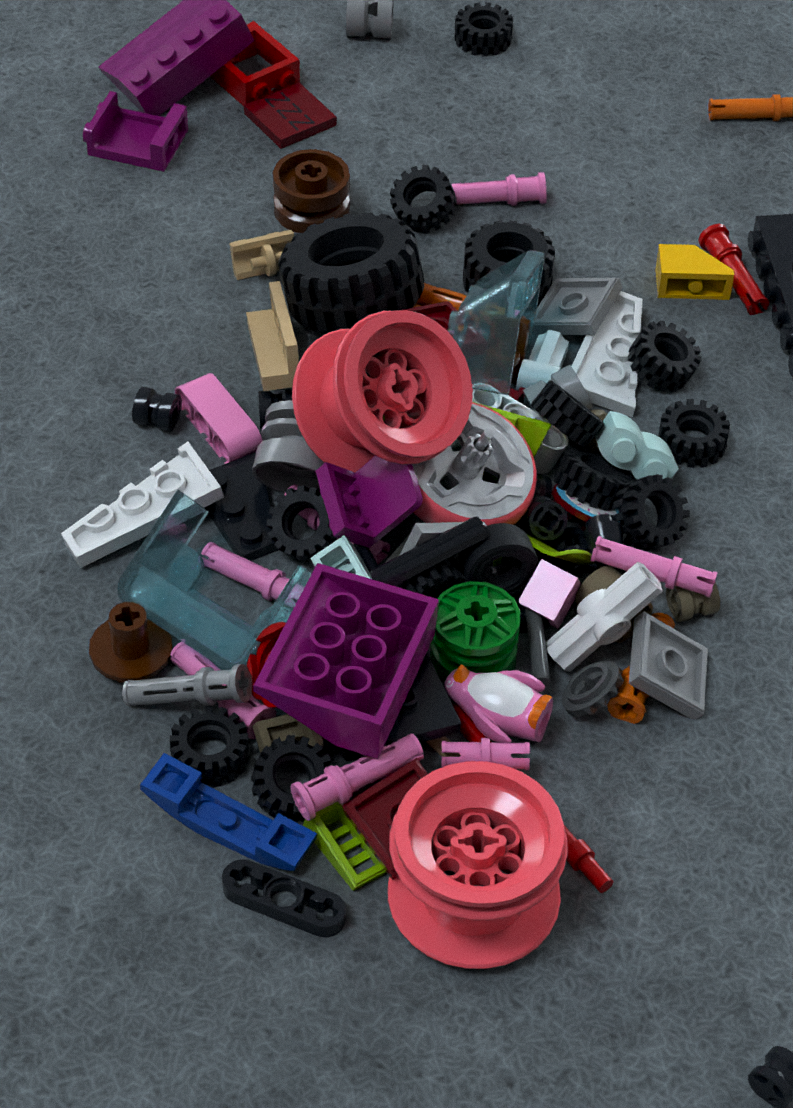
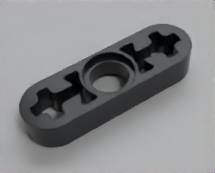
M246 859L231 862L222 873L223 893L229 901L318 937L335 936L345 926L346 906L342 898L335 893ZM244 876L250 877L251 884L245 883L241 888L235 887V880L241 881ZM258 889L263 891L262 897L258 896ZM280 891H288L294 894L297 899L288 907H279L271 901V898ZM305 899H309V907L305 906L304 908ZM326 908L333 910V916H327L324 921L317 919V912L323 913Z

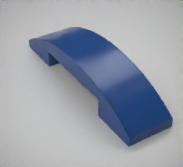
M163 753L140 784L141 791L189 829L270 867L295 871L317 838L316 832L280 813L272 820L201 782L202 772L166 753Z

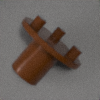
M123 602L113 607L109 613V619L95 630L89 644V657L95 669L106 678L121 683L128 680L136 681L154 677L166 667L171 658L170 654L172 651V637L167 627L157 619L147 616L145 609L134 602Z

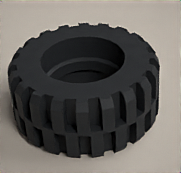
M351 213L345 214L341 218L334 219L332 217L325 219L323 223L318 225L313 224L307 227L305 232L296 234L292 238L291 243L288 242L278 264L289 312L292 317L311 331L318 329L322 334L339 329H351L356 322L370 314L413 308L424 289L425 280L414 232L397 218L392 219L386 214L376 216L373 213H362V215Z

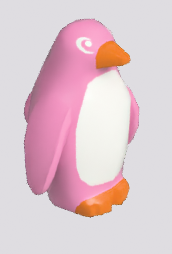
M460 665L447 676L444 688L448 697L472 719L476 728L485 737L497 743H511L512 741L508 736L541 742L552 713L553 697L538 693L545 690V685L536 677L519 670L475 673L468 670L464 665Z

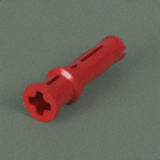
M714 224L703 230L698 238L699 245L703 250L708 251L711 256L734 270L732 287L747 308L749 315L763 313L757 303H760L767 310L769 300L764 296L741 261L742 251L738 245L733 244L729 239V231L726 226Z

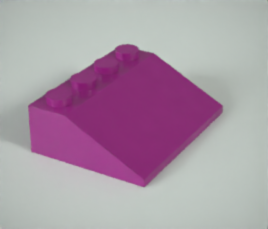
M183 0L103 62L98 68L142 113L160 116L255 40L243 16L226 0Z
M317 563L256 679L253 691L335 746L378 759L434 638L439 599Z

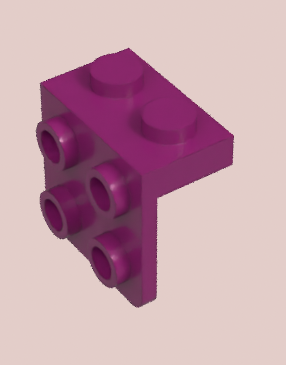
M375 455L357 472H352L325 462L315 471L333 536L341 538L345 535L350 542L367 548L373 546L417 510L423 501L412 464L393 463Z

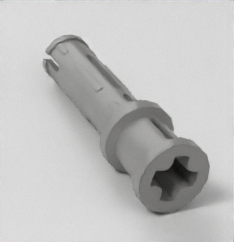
M235 664L232 669L217 671L212 667H203L195 675L125 681L122 696L124 703L128 707L196 700L204 706H213L217 701L232 699L237 703H246L252 694V678L245 664ZM177 689L173 691L155 692V690Z

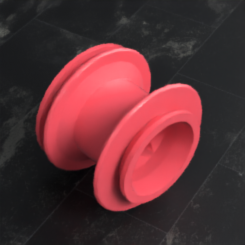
M394 310L370 314L356 322L351 329L332 331L315 340L307 348L297 364L293 378L292 402L299 430L307 445L324 463L328 462L352 472H357L375 455L393 463L418 464L430 460L443 452L459 437L468 421L472 407L473 389L466 358L450 333L435 320L423 314L409 310Z
M466 761L444 766L418 780L406 793L394 816L390 830V855L394 869L399 877L393 880L389 877L388 903L392 918L398 929L415 948L428 957L446 965L465 969H489L522 959L540 946L550 934L558 917L561 903L559 879L564 871L568 854L567 834L559 808L551 795L536 780L525 773L503 764L487 761ZM445 871H452V872H455L456 874H454V875H446L444 872H445Z

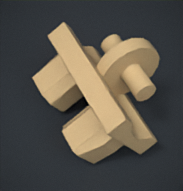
M292 230L274 232L260 237L229 243L233 272L236 279L240 280L262 274H267V276L276 275L277 271H279L278 264L282 251L288 242L291 243L294 232Z

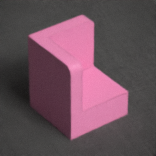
M541 559L520 596L519 603L523 607L548 619L550 625L558 629L572 606L581 583L576 576Z

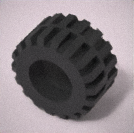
M501 220L494 221L492 225H482L481 230H474L471 233V237L467 238L465 243L463 287L465 292H469V296L479 299L482 296L491 298L493 303L515 309L521 308L523 312L530 310L531 304L535 307L539 306L551 287L553 280L555 247L552 246V240L549 236H544V232L541 229H534L528 223L520 224L517 221L503 222Z

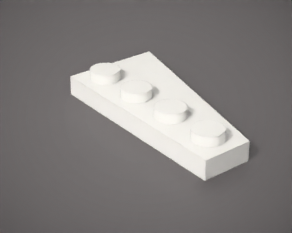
M621 291L595 335L585 336L571 367L581 381L591 403L633 417L636 408L635 389L638 373L632 371L630 367L633 362L628 361V355L630 354L628 351L641 331L643 299Z
M186 442L177 449L179 455L166 463L161 460L150 468L151 475L135 486L133 483H130L121 489L118 499L109 506L105 504L99 505L61 533L67 548L80 568L224 498L221 486L189 442Z

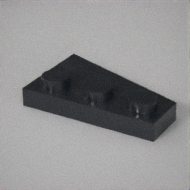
M256 453L209 470L221 486L224 498L204 507L232 551L250 561L278 551V548L274 545L275 542L268 535L271 529L267 527V519H272V514L268 513L270 502L267 487L265 484L260 483L253 476L252 472Z

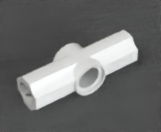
M637 562L607 589L596 590L585 597L577 607L578 614L546 642L547 652L564 670L571 672L599 646L611 644L624 636L631 627L629 620L663 592L661 583L644 564Z

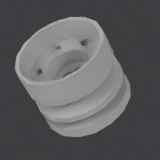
M279 401L272 403L266 411L265 425L261 431L264 441L257 447L252 467L253 476L260 483L281 493H285V490L293 484L308 488L314 487L320 490L315 471L324 462L316 456L303 438L294 415L293 402Z

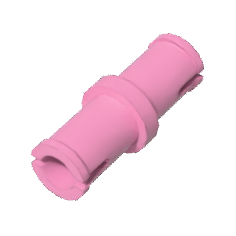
M481 738V742L442 741V753H459L460 756L442 757L441 768L466 761H487L503 764L514 769L529 771L530 758H512L511 754H530V742L496 743L490 742V738Z

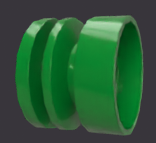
M469 581L453 585L442 592L438 597L436 632L430 649V660L439 678L445 682L447 676L460 665H464L468 670L475 673L514 671L516 668L520 628V610L515 599L503 588L487 582Z

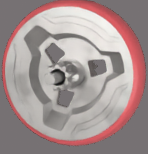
M472 402L468 421L457 438L462 446L461 450L453 452L450 445L434 458L418 464H412L423 497L421 506L413 513L425 523L465 522L474 516H478L487 526L497 523L514 525L528 510L535 494L537 469L533 453L523 435L509 420L486 406ZM485 471L498 478L497 484L483 481V472Z

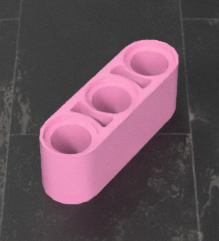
M208 373L175 388V394L180 395L182 398L181 410L185 409L189 413L186 415L200 434H206L208 438H205V440L219 457L223 456L227 460L224 464L256 453L258 445L263 441L258 428L212 373Z

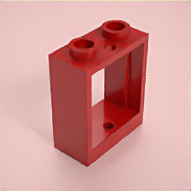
M255 21L247 24L255 41L210 76L243 106L300 82V59ZM259 54L272 66L246 76L234 64Z

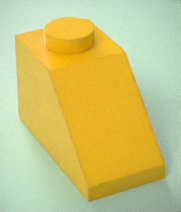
M659 244L655 268L658 298L730 300L734 279L733 269L696 245Z

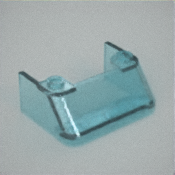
M528 250L480 278L475 285L470 286L469 293L460 305L459 310L451 312L448 332L454 335V340L458 343L466 358L471 374L472 389L509 395L522 316H525L527 320H531L525 357L529 358L544 265V252Z
M177 490L120 577L117 586L118 596L122 602H134L141 605L146 611L147 619L220 667L228 670L232 669L235 664H245L247 666L249 656L251 654L256 655L261 643L256 641L260 633L271 624L287 622L312 573L299 565L273 606L264 610L255 624L251 626L194 589L203 574L204 563L200 554L187 545L209 511L180 490Z

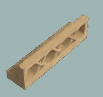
M280 281L269 282L272 309L246 312L248 329L263 391L292 388L293 378L299 363L298 345Z

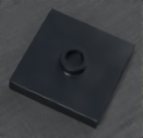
M430 659L422 662L384 746L390 745L410 733H413L420 743L460 733L462 723Z

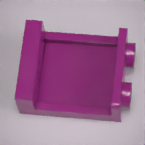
M110 91L105 100L98 104L96 114L91 122H87L84 127L83 141L87 143V153L89 156L164 172L188 132L187 106L174 103L167 116L161 117L120 108L117 92Z

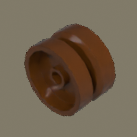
M309 149L287 154L276 163L273 170L274 214L283 227L296 233H303L307 227L313 224L318 225L323 223L325 219L332 217L334 219L341 218L343 215L350 213V173L348 165L342 158L328 151Z

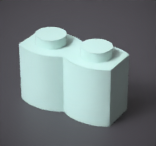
M613 411L607 414L603 420L605 424L596 434L595 438L602 456L609 463L621 469L631 470L636 479L656 474L663 475L662 479L672 478L679 468L670 447L663 439L652 433L641 432L638 425L624 414Z

